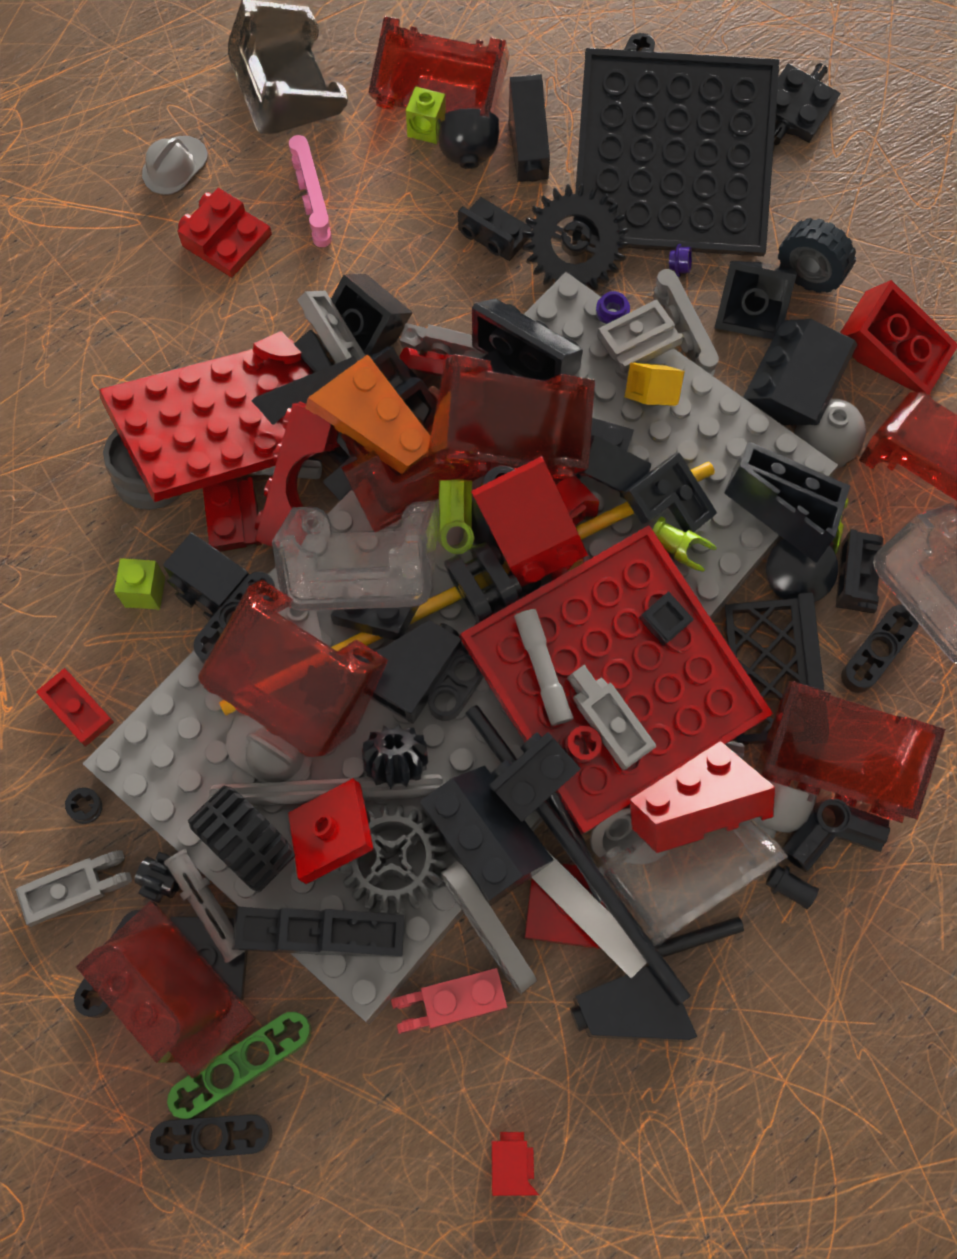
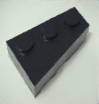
M748 442L733 468L724 494L817 563L836 536L850 485L752 442Z

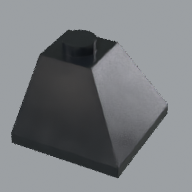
M730 261L714 328L773 340L781 322L786 318L797 276L795 269L763 262Z

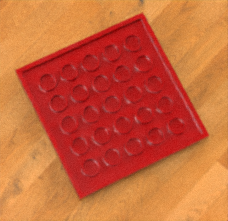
M650 525L465 630L459 636L524 743L537 732L541 737L549 732L564 749V742L569 733L576 727L590 726L577 708L578 705L573 699L577 693L567 679L571 673L583 665L586 666L596 681L602 677L607 684L612 683L655 742L657 747L625 770L621 769L603 743L600 753L593 760L587 763L575 762L581 769L556 792L581 834L630 805L631 798L720 741L724 744L728 743L773 714ZM669 591L694 620L663 646L639 617ZM530 609H536L547 640L546 646L573 716L571 721L556 726H551L529 653L523 645L514 618L518 613ZM582 735L578 740L574 738V744L580 748L579 753L585 754L588 749L592 751L593 745L587 743L586 735Z

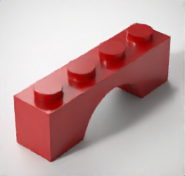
M293 403L292 408H289L285 413L283 419V428L286 429L283 441L277 445L273 456V461L276 463L273 477L271 476L267 480L264 489V496L267 497L264 510L259 512L255 521V530L258 531L255 541L288 553L311 531L315 519L306 510L299 498L297 490L299 472L304 463L313 455L319 452L334 450L339 434L335 426L319 415H314L305 408L306 403Z

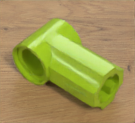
M439 480V526L436 536L439 544L452 554H463L473 545L472 480ZM452 527H461L464 533L462 541L457 545H449L446 540L447 532Z

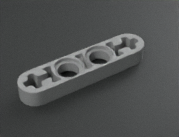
M455 861L440 873L443 882L507 980L522 994L537 982L534 973L467 870L458 861Z

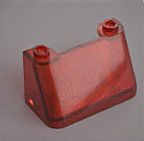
M384 16L368 91L370 96L376 100L378 107L393 110L394 106L407 108L416 86L445 94L446 113L458 109L474 108L480 109V116L489 117V112H494L510 57L506 40L490 37L489 45L485 47L482 40H477L476 44L422 34L419 33L417 27L411 26L410 30L399 27V19Z
M910 392L872 436L859 461L871 469H874L878 463L886 462L889 463L887 468L891 471L899 464L957 501V415L934 401L926 393ZM957 504L952 509L955 512H957Z

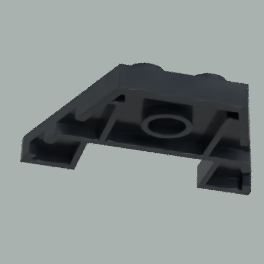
M353 356L259 395L251 401L270 423L274 425L285 416L289 408H292L293 403H307L309 396L358 362V360ZM339 432L337 443L350 458L323 482L341 501L361 480L374 455L365 450L364 446L348 435Z

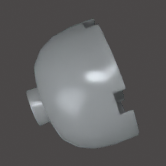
M834 398L830 400L819 425H797L794 434L838 464L836 468L838 469L845 466L847 462L854 460L861 451L866 436V426L862 415L855 406L848 401Z
M765 778L775 787L774 817L763 821L760 817L748 820L754 823L752 831L775 838L777 831L791 833L800 829L807 822L817 795Z

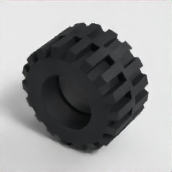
M223 785L188 819L190 829L251 890L261 892L295 857L290 843L257 809L231 787Z

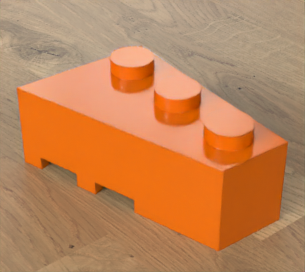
M368 354L307 399L305 407L314 415H319L335 426L336 430L364 446L365 450L400 474H404L424 459L437 445Z

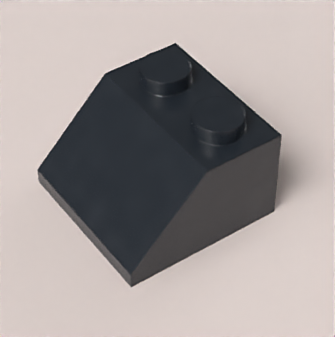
M344 274L331 298L365 356L367 354L379 353L387 346H392L399 339L405 324L413 313L367 274Z

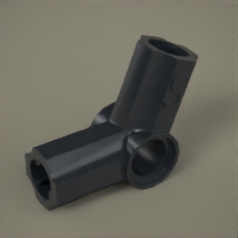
M828 799L814 804L807 822L800 829L795 830L779 850L794 866L807 872L835 838L881 852L890 833V820L847 806L845 802L839 799ZM825 807L831 809L835 815V823L832 827L827 826L822 819V812Z

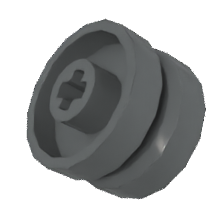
M115 429L106 440L103 456L114 490L122 501L134 508L151 510L165 507L177 500L180 495L158 502L153 501Z

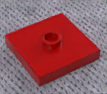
M354 778L288 812L297 877L304 884H308L374 850L361 784Z
M561 864L592 895L576 865ZM598 868L609 883L610 870ZM531 878L524 939L601 949ZM600 901L599 903L606 908L605 904Z

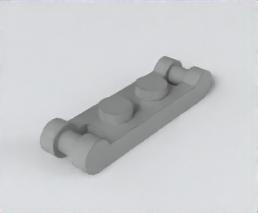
M663 269L658 273L657 286L655 287L653 298L665 306V311L674 322L677 332L682 333L684 336L680 345L685 353H689L695 364L714 376L719 356L676 273L670 269Z

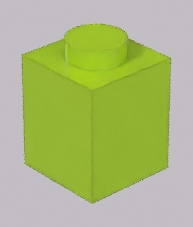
M120 558L114 592L125 608L160 610L165 575L155 560Z

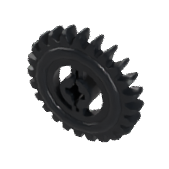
M567 184L564 196H561L558 190L554 188L553 201H550L543 195L541 201L544 208L532 206V212L537 219H525L526 224L533 230L522 232L524 238L531 240L530 243L523 245L522 249L526 252H533L527 258L526 263L538 264L533 271V275H539L544 272V285L548 284L551 280L556 282L567 272L585 286L589 283L594 290H597L598 278L605 283H608L610 280L606 271L612 273L619 272V268L613 261L625 260V255L621 254L618 250L629 246L628 242L620 240V237L626 235L629 229L618 228V225L624 221L625 215L613 216L618 208V203L609 207L605 206L608 200L607 193L597 200L596 187H593L590 193L585 195L584 185L580 184L577 193L573 194L570 185ZM568 217H584L592 222L597 229L599 242L591 239L590 229L583 222L573 221L564 228L557 226V224ZM579 232L582 241H578L577 245H572L570 243L571 237L569 236ZM551 238L560 241L562 249L570 256H579L585 251L594 254V256L583 263H567L560 259L553 250Z

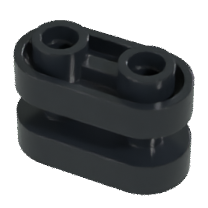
M485 541L470 548L473 559L466 563L458 554L444 561L446 571L453 585L477 623L493 615L490 608L491 604L498 601L505 608L518 601V595L522 593L521 585L513 573L507 575L503 569L504 560L496 545L489 546ZM479 572L490 587L482 592L473 577Z

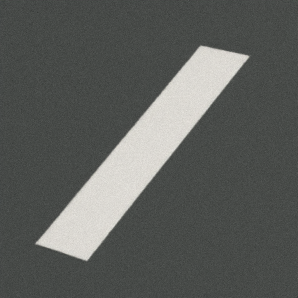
M551 855L554 861L531 878L632 978L647 962L613 915Z

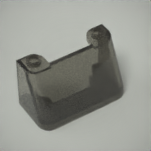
M252 0L241 1L229 36L228 56L256 129L261 134H276L341 114L347 106V91L340 82L333 81L327 87L311 50L314 41L318 38L319 26L314 19L310 7Z

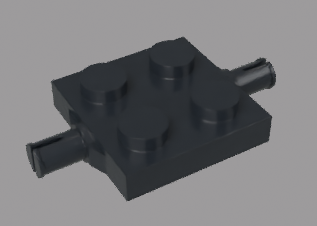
M788 63L779 75L774 138L776 137L774 145H779L786 133L798 136L810 143L834 107L841 93L821 82L828 72L826 65L820 71L823 64H817L811 75Z

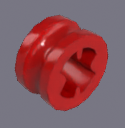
M579 726L567 735L564 749L574 762L587 763L600 753L602 739L596 729L590 726ZM582 735H586L587 743L593 745L592 751L588 749L585 754L579 753L580 748L574 744V738L578 740Z

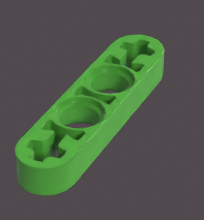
M298 1012L282 1014L176 1083L168 1094L167 1104L169 1111L180 1119H192L201 1115L304 1047L311 1037L312 1027L310 1021ZM289 1020L295 1024L301 1022L303 1028L298 1031L300 1039L295 1042L294 1039L289 1037L280 1042L279 1045L284 1048V1051L278 1054L275 1043L267 1034L273 1030L274 1036L279 1037L287 1031L286 1022ZM262 1041L268 1046L269 1057L264 1064L255 1066L249 1062L247 1051L253 1043ZM227 1064L233 1069L234 1079L230 1086L220 1089L214 1085L212 1074L219 1065ZM203 1076L204 1085L213 1094V1098L208 1100L207 1093H202L192 1101L195 1108L192 1110L188 1107L180 1108L178 1102L183 1099L181 1091L185 1089L187 1092H195L203 1087L197 1081Z

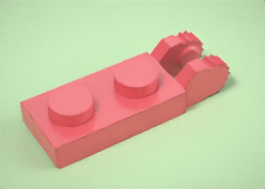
M497 968L421 988L420 992L391 999L393 1009H404L420 1002H424L426 1008V1017L410 1018L397 1024L399 1034L429 1026L430 1029L507 1009Z

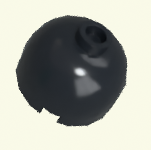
M474 108L458 109L445 113L444 121L441 122L440 118L437 120V136L442 153L452 162L460 164V167L464 169L478 167L479 163L486 161L495 153L499 141V118L492 112H489V117L480 116V109Z

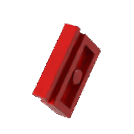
M248 477L245 481L229 480L203 488L209 545L219 552L246 548V545L250 544L262 545V543L255 541L258 532L255 530L258 508L252 477Z

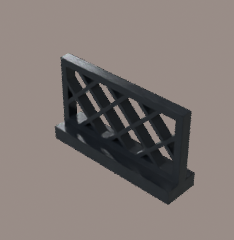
M801 593L795 599L725 604L728 646L736 658L737 652L745 643L761 654L750 668L740 660L738 661L748 676L765 688L761 693L763 699L771 693L785 704L784 708L774 719L770 716L764 719L768 725L760 734L744 735L742 733L737 736V742L743 745L811 740L812 743H827L829 724L813 593ZM776 610H791L792 621L783 631L768 620ZM749 613L758 621L745 634L734 625L733 614ZM762 624L778 636L767 649L751 638ZM792 629L794 639L787 635ZM735 634L741 638L737 644L735 642ZM782 640L795 649V656L787 665L771 654ZM766 658L782 670L770 684L754 672ZM795 664H797V673L791 669ZM786 674L799 683V691L791 700L774 688ZM799 698L801 700V708L795 705ZM791 709L803 719L804 731L788 732L778 722ZM772 728L778 731L777 733H769Z

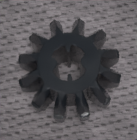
M400 724L391 729L383 725L381 732H370L369 739L363 742V769L367 777L374 779L375 785L388 783L390 789H392L395 784L401 783L407 787L409 780H420L423 771L427 770L429 762L427 744L424 741V735L416 734L414 727L404 730Z

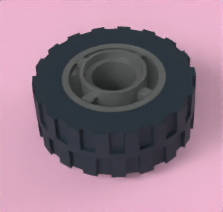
M807 218L805 221L797 222L783 240L778 249V260H780V266L795 269L797 274L795 284L798 286L800 285L809 291L813 290L816 293H828L833 289L839 288L856 262V250L853 248L851 239L845 235L842 229L837 228L835 224L825 222L822 219L814 220Z

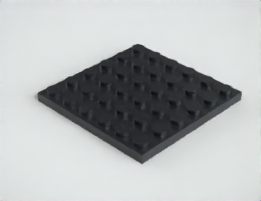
M586 48L575 194L579 185L583 184L585 195H588L593 187L597 188V200L607 193L608 200L605 206L609 207L618 203V208L613 216L625 215L624 221L618 225V228L629 229L626 235L620 237V240L629 243L627 248L671 251L676 250L678 244H682L681 247H691L692 252L764 257L767 248L780 59ZM574 216L573 221H580L586 224L590 229L591 239L599 242L598 231L592 222L584 217ZM575 232L572 236V244L577 245L578 241H582L579 232Z

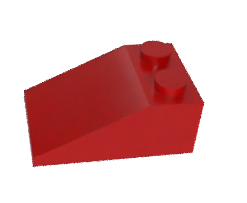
M892 280L865 291L840 331L841 334L856 341L857 347L852 357L857 362L923 397L929 396L957 349V343Z
M542 456L471 491L509 568L516 576L521 587L537 582L544 576L565 566H570L588 555Z

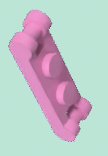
M295 135L289 140V148L292 154V164L296 170L299 189H306L307 195L302 196L306 215H310L309 223L312 230V239L316 246L326 247L331 243L332 236L310 148L304 136Z

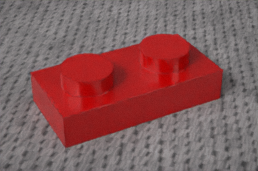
M66 668L62 669L36 691L40 698L85 747L114 723Z

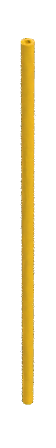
M709 461L691 469L698 482L715 474L714 467ZM626 501L576 526V529L582 540L635 513ZM505 561L502 567L508 575L511 569ZM481 573L474 576L480 589L488 586ZM455 586L421 602L410 624L461 600L462 598ZM360 632L220 701V707L226 716L307 676L309 666L313 665L318 668L324 666L326 662L331 664L383 637Z

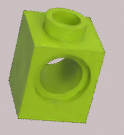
M415 86L405 110L407 137L437 144V120L439 118L441 122L445 120V94Z

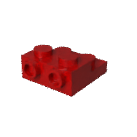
M219 187L212 194L207 192L201 197L199 208L192 216L185 214L180 219L177 230L182 247L231 278L272 235L269 225L246 212L243 202Z

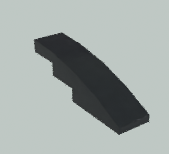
M238 906L235 914L232 950L315 955L402 957L405 915L335 909L319 911L280 908L278 910Z

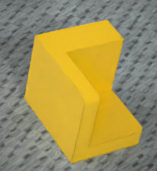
M630 362L624 397L648 405L676 406L679 403L685 371L663 364Z

